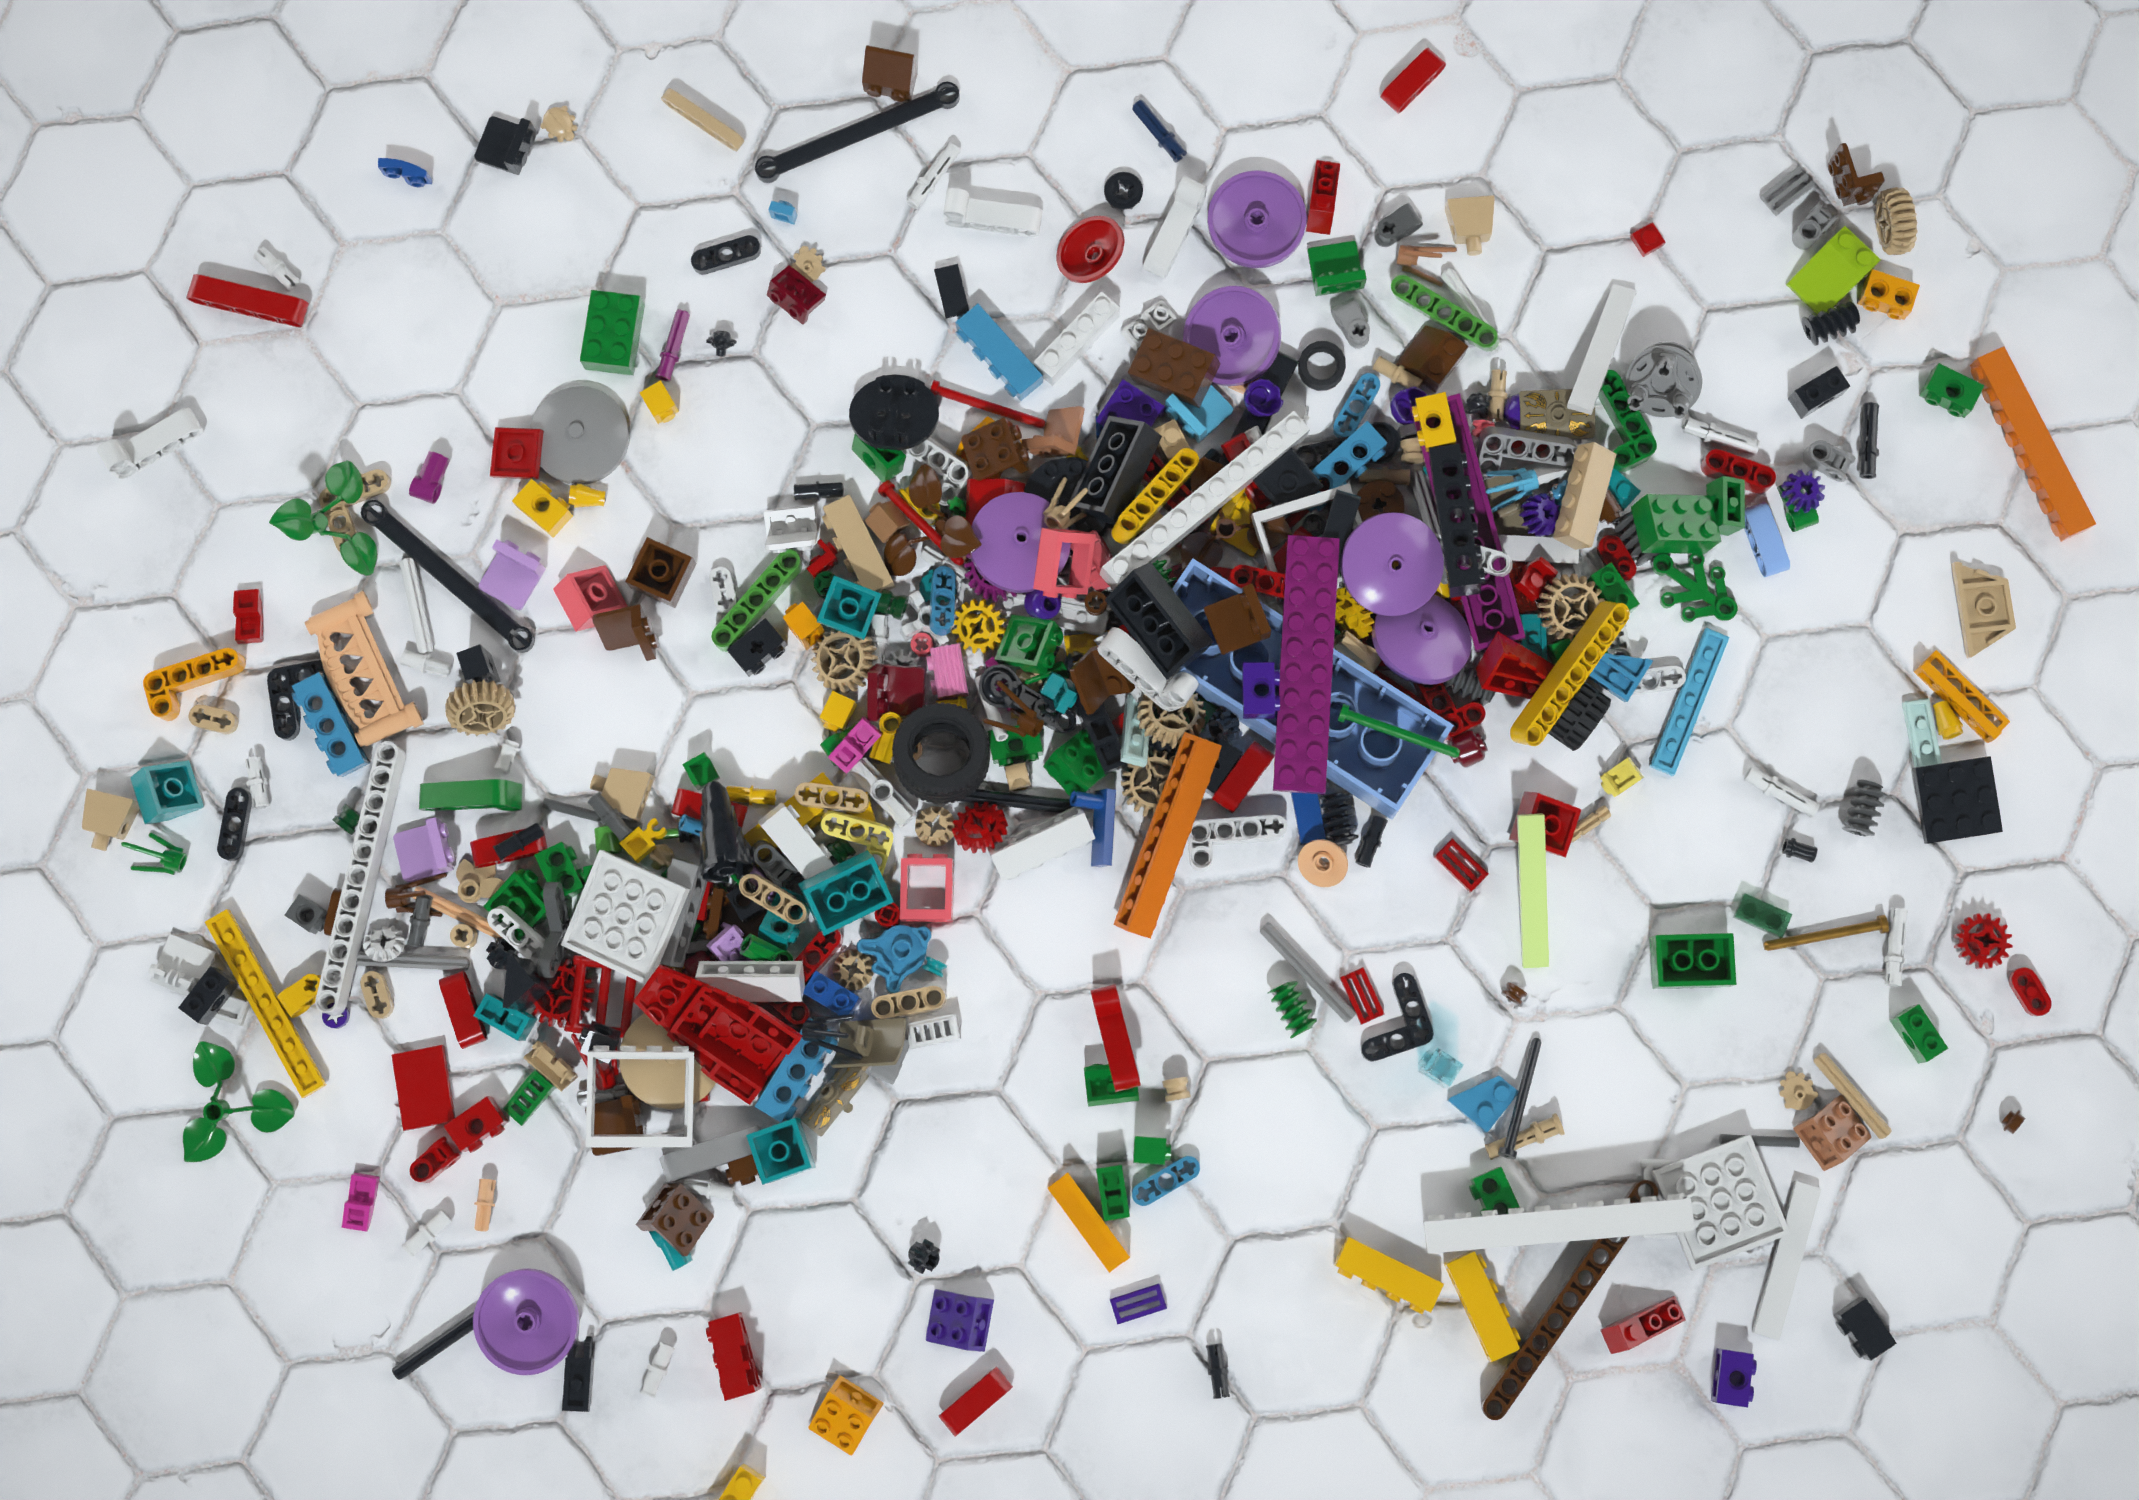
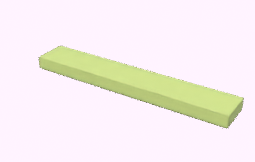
M1543 813L1517 815L1522 967H1549L1545 815Z

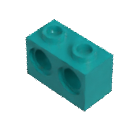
M781 887L806 903L803 895ZM778 893L771 903L773 906H777L781 901ZM798 905L792 906L796 911H790L791 916L794 919H800L803 915L802 908ZM768 910L759 927L758 938L787 951L790 943L795 944L799 936L800 930L798 927L800 923L791 924ZM776 928H783V929H785L786 931L780 933V932L775 931V929H776Z
M492 993L485 994L473 1015L517 1041H526L538 1019L526 1011L503 1008V998Z

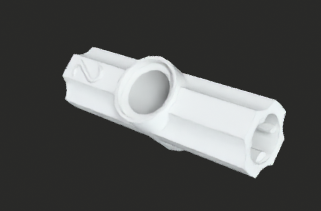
M866 757L849 771L900 828L907 825L917 814L911 805ZM881 787H888L890 793L888 797L881 799L877 797V790Z

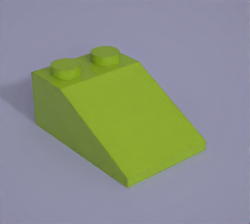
M1844 226L1786 286L1816 314L1820 311L1827 312L1829 308H1834L1876 267L1881 259Z

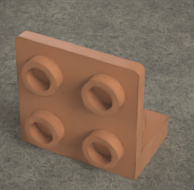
M1076 406L1049 410L1043 436L1034 435L1033 438L1022 439V447L1024 446L1027 452L1040 458L1075 455L1085 408Z
M1842 1095L1834 1098L1814 1116L1793 1127L1823 1171L1846 1161L1872 1138Z

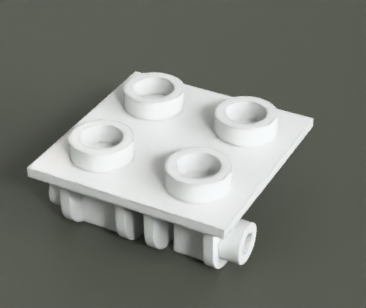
M170 934L157 964H151L148 969V973L151 974L149 981L187 996L212 965L217 952Z

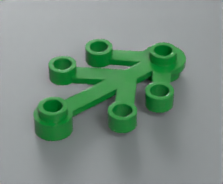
M1659 554L1653 559L1651 567L1655 574L1660 576L1667 575L1689 590L1674 594L1672 592L1664 593L1660 598V604L1663 608L1668 609L1673 607L1674 604L1703 600L1711 606L1696 609L1688 606L1682 610L1681 619L1686 623H1691L1696 618L1715 616L1720 621H1729L1735 617L1738 606L1735 600L1727 595L1724 580L1726 572L1722 567H1714L1709 572V579L1715 583L1717 595L1715 596L1708 591L1703 566L1705 561L1703 554H1691L1688 558V564L1694 571L1695 581L1674 568L1673 560L1669 555ZM1698 557L1700 564L1693 563L1692 558ZM1658 562L1665 564L1664 570H1660L1657 567ZM1714 571L1721 573L1720 579L1714 577ZM1669 596L1672 599V604L1665 603L1664 597ZM1720 606H1727L1728 613L1721 612ZM1685 611H1691L1693 618H1687Z

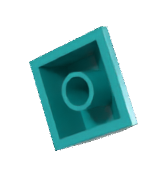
M834 576L816 622L864 640L881 593Z
M189 760L142 767L130 777L145 825L169 821L204 807Z
M793 1118L746 1135L762 1185L816 1168L800 1118Z

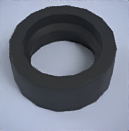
M1316 341L1309 344L1302 351L1298 362V374L1302 382L1316 391H1327L1336 387L1342 380L1346 369V358L1342 350L1336 344L1328 341ZM1324 352L1330 354L1335 359L1337 369L1330 378L1317 379L1309 373L1307 363L1313 354Z

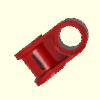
M443 1136L435 1141L426 1152L411 1164L409 1169L410 1176L417 1182L430 1183L442 1172L454 1165L461 1158V1155L453 1151L447 1143V1138ZM427 1164L429 1174L421 1178L418 1174V1169L421 1165Z

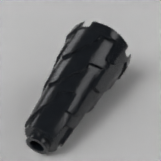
M718 781L709 782L702 789V805L700 808L702 828L700 832L701 850L699 853L700 872L702 879L708 882L729 883L728 876L736 875L737 880H740L743 876L752 872L753 864L749 848H746L742 828L738 826L735 808L731 804L727 789Z

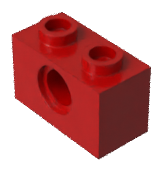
M486 1096L444 1125V1128L460 1152L469 1151L473 1153L484 1145L482 1141L487 1137L491 1136L494 1138L505 1130L504 1126L509 1121L494 1098ZM477 1119L483 1122V1129L480 1133H475L473 1130V1123Z

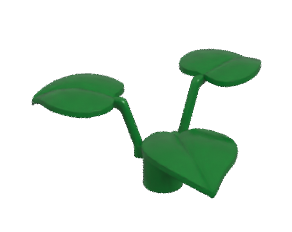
M346 460L331 466L325 476L327 489L331 494L337 496L335 500L317 512L311 513V507L306 501L299 498L291 499L274 512L269 523L295 541H304L312 534L318 532L321 536L329 535L346 539L347 541L340 545V553L343 560L359 574L370 576L374 572L377 560V547L374 540L363 532H357L351 537L348 534L326 530L328 519L324 513L338 504L341 499L348 504L355 503L363 492V480L359 470L351 461Z
M200 1041L195 1049L193 1072L196 1080L203 1087H211L216 1083L217 1087L213 1096L210 1097L211 1102L206 1104L203 1109L204 1118L200 1117L191 1120L184 1129L183 1147L185 1162L205 1161L218 1155L223 1150L227 1135L223 1129L216 1126L218 1121L227 1118L229 1114L252 1111L251 1122L253 1126L259 1131L266 1133L281 1129L295 1115L293 1105L289 1099L273 1089H263L256 1092L252 1097L253 1106L230 1108L227 1101L218 1099L223 1085L221 1080H226L232 1076L235 1069V1060L232 1054L224 1047L206 1041Z

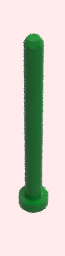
M1343 703L1337 721L1344 723L1346 719L1453 758L1459 756L1460 750L1456 747L1349 710V705Z

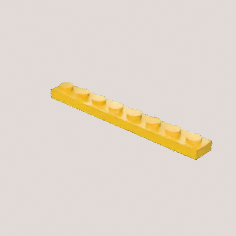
M226 909L205 921L207 928L301 1098H306L327 1085L285 1008L278 1000L274 988L231 911Z

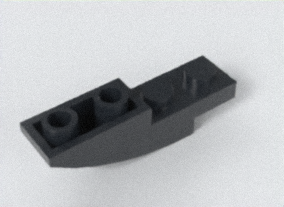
M1076 689L1077 700L1073 706L1084 731L1088 735L1104 775L1128 766V763L1120 761L1121 745L1118 740L1119 737L1104 704L1102 703L1093 714L1087 715Z

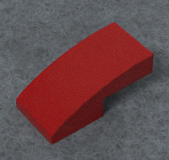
M260 590L234 591L235 641L237 644L263 642V613Z

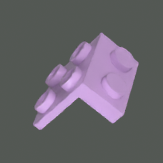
M496 539L492 549L497 554L480 581L479 589L516 610H522L546 569L539 562L541 558L527 551L525 555L518 551L519 546L513 542L505 540L503 543Z
M436 817L427 819V825L402 831L393 836L402 877L406 882L454 870L453 862L455 857L452 848L448 845L447 837H449L447 826L445 822L443 823V821Z

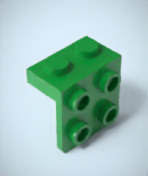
M1084 729L1055 750L1043 765L1048 774L1062 786L1069 796L1073 791L1088 793L1097 782L1106 776Z

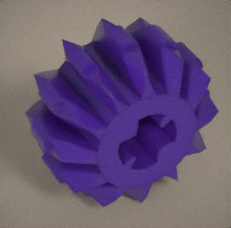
M1802 469L1798 470L1796 475L1793 473L1789 474L1787 481H1784L1781 486L1785 490L1782 492L1781 497L1788 498L1785 505L1788 507L1793 504L1794 512H1798L1801 508L1804 513H1808L1811 508L1817 509L1820 506L1819 501L1825 498L1822 491L1826 485L1818 484L1821 476H1817L1814 479L1812 477V470L1808 471L1806 475ZM1802 488L1806 491L1804 494L1800 492Z
M1546 493L1528 497L1526 502L1520 506L1523 512L1519 516L1524 519L1521 526H1527L1528 533H1534L1536 537L1553 534L1560 513L1558 510L1560 504H1555V497H1548Z

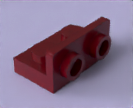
M790 265L770 280L767 296L774 304L779 305L801 324L807 322L809 314L823 303L826 298V294Z

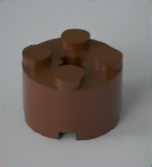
M1373 481L1364 485L1357 492V496H1361L1358 511L1362 522L1382 513H1404L1405 502L1403 495L1392 482ZM1378 505L1379 508H1383L1382 512L1374 509V506Z

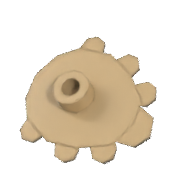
M567 106L553 107L547 110L543 116V122L540 124V128L546 129L549 132L548 137L553 138L556 136L559 143L563 142L564 139L572 141L575 136L573 131H577L578 128L576 125H573L572 121L575 120V116L569 115Z
M802 246L799 249V254L795 253L793 255L796 263H792L791 267L810 282H813L826 270L821 263L823 257L815 255L817 252L815 248L809 250L808 246Z
M1788 1071L1785 1075L1786 1080L1780 1081V1085L1784 1087V1090L1780 1091L1779 1094L1786 1101L1784 1106L1787 1109L1805 1110L1818 1097V1093L1813 1091L1811 1087L1813 1081L1804 1080L1805 1075L1803 1073L1796 1075L1795 1072Z

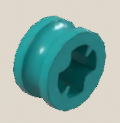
M927 956V964L923 965L922 969L943 977L942 970L946 969L948 965Z

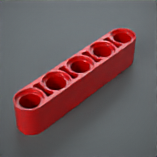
M193 274L186 296L189 301L196 304L299 328L303 326L309 303L301 298L199 274Z

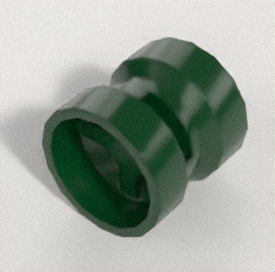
M884 589L878 602L877 613L882 615L890 614L894 619L901 621L905 614L909 597L902 594L897 596L892 591Z

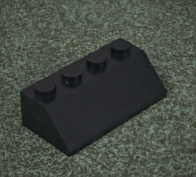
M1108 416L1069 503L1084 488H1087L1088 492L1073 509L1101 522L1115 525L1121 513L1132 503L1162 436L1145 422Z
M1151 562L1132 570L1105 599L1106 603L1166 680L1172 678L1196 660L1214 643Z

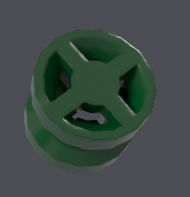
M823 571L817 574L814 579V588L823 599L826 598L832 579L836 576L832 572Z
M344 804L342 812L339 815H335L332 820L346 832L353 835L355 827L358 825L360 814L347 804Z
M837 838L834 843H828L825 846L839 864L844 862L847 857L854 856L857 853L847 840Z

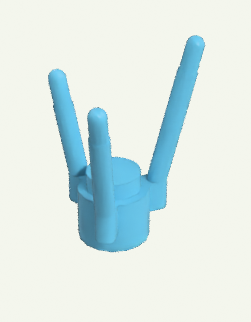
M1525 468L1517 470L1486 472V476L1517 475L1514 477V482L1486 489L1487 494L1514 487L1517 491H1521L1492 507V513L1522 497L1532 495L1531 490L1539 488L1538 478L1534 469L1526 471Z

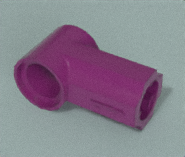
M429 451L419 475H416L410 484L409 495L435 504L441 494V481L450 459L437 452Z

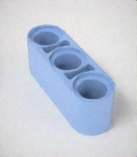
M1763 502L1745 508L1744 530L1763 577L1790 570V560L1769 505Z

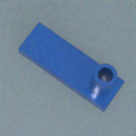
M1115 789L1097 790L1095 794L1073 791L1070 795L1071 806L1094 809L1093 834L1095 839L1092 840L1091 867L1112 866Z
M1290 792L1300 845L1317 839L1326 840L1318 794Z

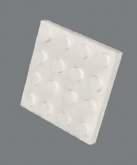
M599 850L561 946L646 984L662 960L690 889L611 853Z
M1751 1134L1651 1171L1663 1200H1667V1195L1683 1194L1684 1199L1691 1198L1695 1231L1676 1232L1691 1271L1791 1234Z

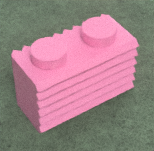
M960 643L930 648L931 655L926 656L928 670L934 671L935 680L930 681L932 694L938 695L939 700L969 696Z

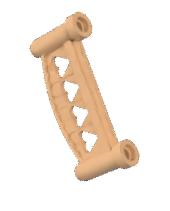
M361 591L354 594L355 598L309 617V620L304 623L309 634H316L318 637L322 666L336 699L359 728L358 732L354 733L360 747L364 745L367 747L411 726L417 728L424 725V721L414 701L404 705L365 619V617L373 614L374 611L365 592ZM333 633L353 635L342 651H335V643L330 640ZM343 655L363 657L353 673H345V665L340 662ZM354 677L373 679L362 696H356L354 693L355 687L350 684L351 679ZM362 700L384 701L372 718L368 719L365 717V710L360 707Z

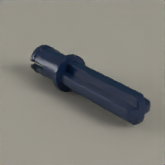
M1143 100L1134 103L1133 112L1159 142L1158 146L1160 148L1163 147L1175 163L1182 160L1181 154L1186 156L1187 152L1174 138L1175 134L1167 130Z

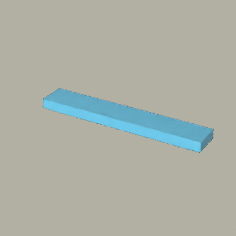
M1709 628L1704 629L1687 671L1686 680L1681 686L1649 767L1671 776L1675 775L1730 637Z

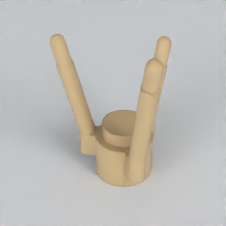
M1066 477L1062 478L1049 507L1043 512L1046 525L1053 529H1067L1072 524L1086 517L1087 515L1081 512L1075 517L1069 518L1071 515L1070 510L1088 492L1087 488H1084L1066 507L1063 505L1055 506L1067 482Z

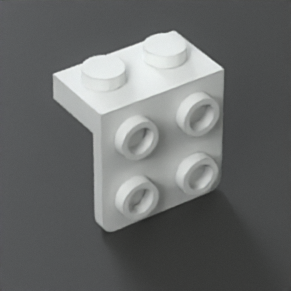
M814 505L764 510L767 531L766 550H772V553H782L787 551V548L797 547V550H808L812 548V545L816 544L818 529Z

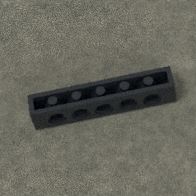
M1460 444L1429 448V462L1450 598L1481 594V584H1486L1484 568L1479 569L1478 561L1482 560L1480 545H1475L1474 537H1478L1477 522H1472L1470 515L1475 514L1473 498L1468 499L1467 491H1471L1469 475L1464 476L1463 468H1467L1466 452L1461 453ZM1450 471L1456 473L1454 476L1445 475L1446 472ZM1452 494L1460 496L1457 499L1448 498ZM1459 517L1462 518L1463 521L1455 523L1452 521V519ZM1460 540L1467 542L1464 546H1458L1455 543ZM1461 564H1468L1471 567L1469 569L1463 570L1460 569L1458 566Z

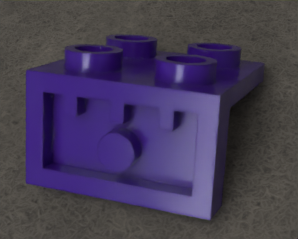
M1122 379L1096 421L1104 427L1108 416L1142 421L1152 427L1157 417L1162 418L1166 408Z
M935 1289L926 1341L967 1351L985 1352L994 1299Z

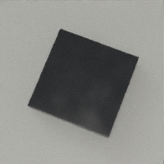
M1292 447L1253 480L1254 484L1274 507L1314 495L1324 487ZM1291 514L1284 515L1283 518L1286 519Z

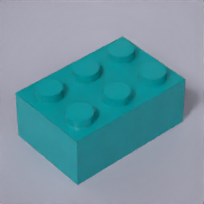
M868 850L798 883L816 925L824 936L894 902L878 865Z

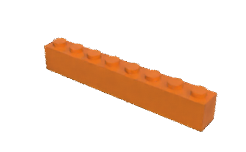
M2005 346L1978 357L1970 365L1972 377L1975 381L1985 385L1982 390L1983 398L1987 403H1990L1994 411V419L1998 425H2001L2005 433L2006 443L2009 447L2013 448L2017 456L2018 466L2025 471L2030 489L2038 496L2040 509L2044 514H2047L2051 522L2052 532L2062 542L2089 530L2096 525V522Z
M1184 732L1113 925L1151 939L1180 858L1183 855L1187 839L1192 831V826L1201 806L1204 793L1210 782L1214 766L1219 758L1222 745Z

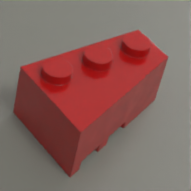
M1497 632L1478 663L1476 671L1481 689L1531 699L1555 665L1502 633Z
M742 1312L709 1321L706 1335L709 1343L713 1344L714 1353L712 1356L714 1365L718 1369L719 1383L724 1401L762 1389Z

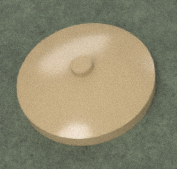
M644 1013L628 1028L620 1046H636V1051H646V1046H662V1051H673V1046L681 1045L677 1041L673 1042L667 1036L668 1032L660 1024L657 1026ZM619 1059L622 1078L628 1089L640 1101L658 1109L675 1110L684 1108L685 1059ZM695 1059L693 1104L703 1099L716 1084L715 1081L701 1071L702 1066Z

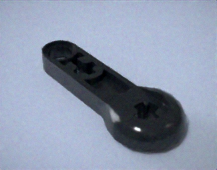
M1374 422L1371 425L1387 442L1384 448L1386 453L1374 463H1385L1398 453L1400 437L1392 425L1384 422ZM1349 436L1300 447L1296 453L1298 455L1303 452L1312 454L1313 461L1306 464L1312 470L1328 456H1320L1321 461L1317 462L1316 449H1319V454L1326 453L1328 447H1331L1334 451ZM1355 447L1353 454L1357 458H1364L1366 451L1362 447Z
M993 665L987 668L980 676L978 684L979 693L989 705L999 708H1014L1021 713L1025 712L1003 690H996L998 686H995V682L1003 681V684L1030 709L1037 712V717L1044 720L1046 727L1057 733H1068L1076 727V717L1071 711L1067 709L1065 714L1056 710V713H1054L1053 701L1023 685L1016 673L1009 667ZM1045 705V711L1054 713V715H1040L1041 710L1038 709V706ZM1061 715H1066L1069 719V726L1066 729L1061 728L1058 724V719Z

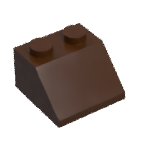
M866 45L862 75L864 92L873 97L887 96L898 102L912 100L918 75L914 54Z
M1425 325L1397 361L1396 365L1404 366V370L1423 379L1422 384L1436 393L1465 356L1468 345L1448 331Z

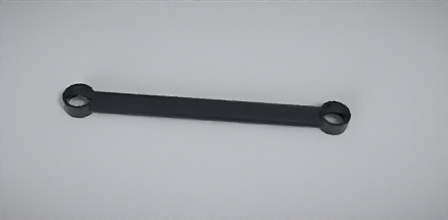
M942 82L935 91L777 156H762L755 163L756 175L760 181L772 183L778 179L780 174L937 109L954 108L960 100L959 89L952 82ZM956 92L957 94L955 99L950 102L940 100L948 93ZM776 167V171L771 176H762L760 174L766 168Z
M369 500L363 504L360 513L367 524L375 526L409 557L413 558L416 563L505 638L513 650L525 653L533 648L535 638L528 628L520 626L388 512L384 504L378 500ZM376 505L382 507V516L377 511H375L371 506ZM367 511L374 515L378 520L369 521L366 515ZM522 631L528 633L530 636L529 642L526 641L520 634H518V632ZM513 637L518 639L525 647L517 648L513 643Z

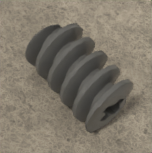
M1632 511L1624 514L1612 523H1619L1614 529L1616 533L1623 532L1619 539L1621 541L1629 540L1625 548L1627 550L1634 549L1630 554L1631 558L1640 557L1635 563L1637 567L1660 554L1641 552Z
M1465 665L1456 676L1444 682L1446 689L1451 684L1453 685L1452 693L1454 694L1462 689V698H1465L1468 694H1471V702H1475L1480 698L1482 706L1490 703L1496 693L1481 689L1478 675L1474 676V667H1470L1465 671Z
M1857 780L1856 784L1859 788L1853 792L1857 798H1852L1850 801L1853 807L1849 808L1847 813L1851 817L1844 819V823L1847 826L1842 827V829L1859 836H1875V833L1869 827L1878 826V823L1872 820L1873 817H1881L1882 815L1875 810L1876 807H1884V804L1878 799L1887 798L1888 795L1881 791L1883 786L1868 780Z

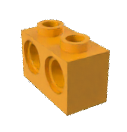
M1872 269L1865 278L1857 304L1862 305L1868 311H1880L1886 313L1889 318L1905 320L1912 312L1920 285ZM1871 289L1878 290L1881 296L1873 295ZM1895 297L1902 298L1904 305L1898 304Z
M803 601L799 605L797 603L791 605L785 611L784 621L806 650L816 644V640L824 637L823 632L825 631L822 625L816 622V617Z

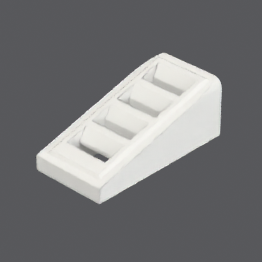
M955 1013L906 1024L910 1050L961 1040ZM949 1021L951 1031L949 1036H946L944 1022ZM939 1023L940 1038H936L934 1024ZM929 1025L931 1040H926L924 1026ZM919 1027L921 1042L916 1043L914 1028Z

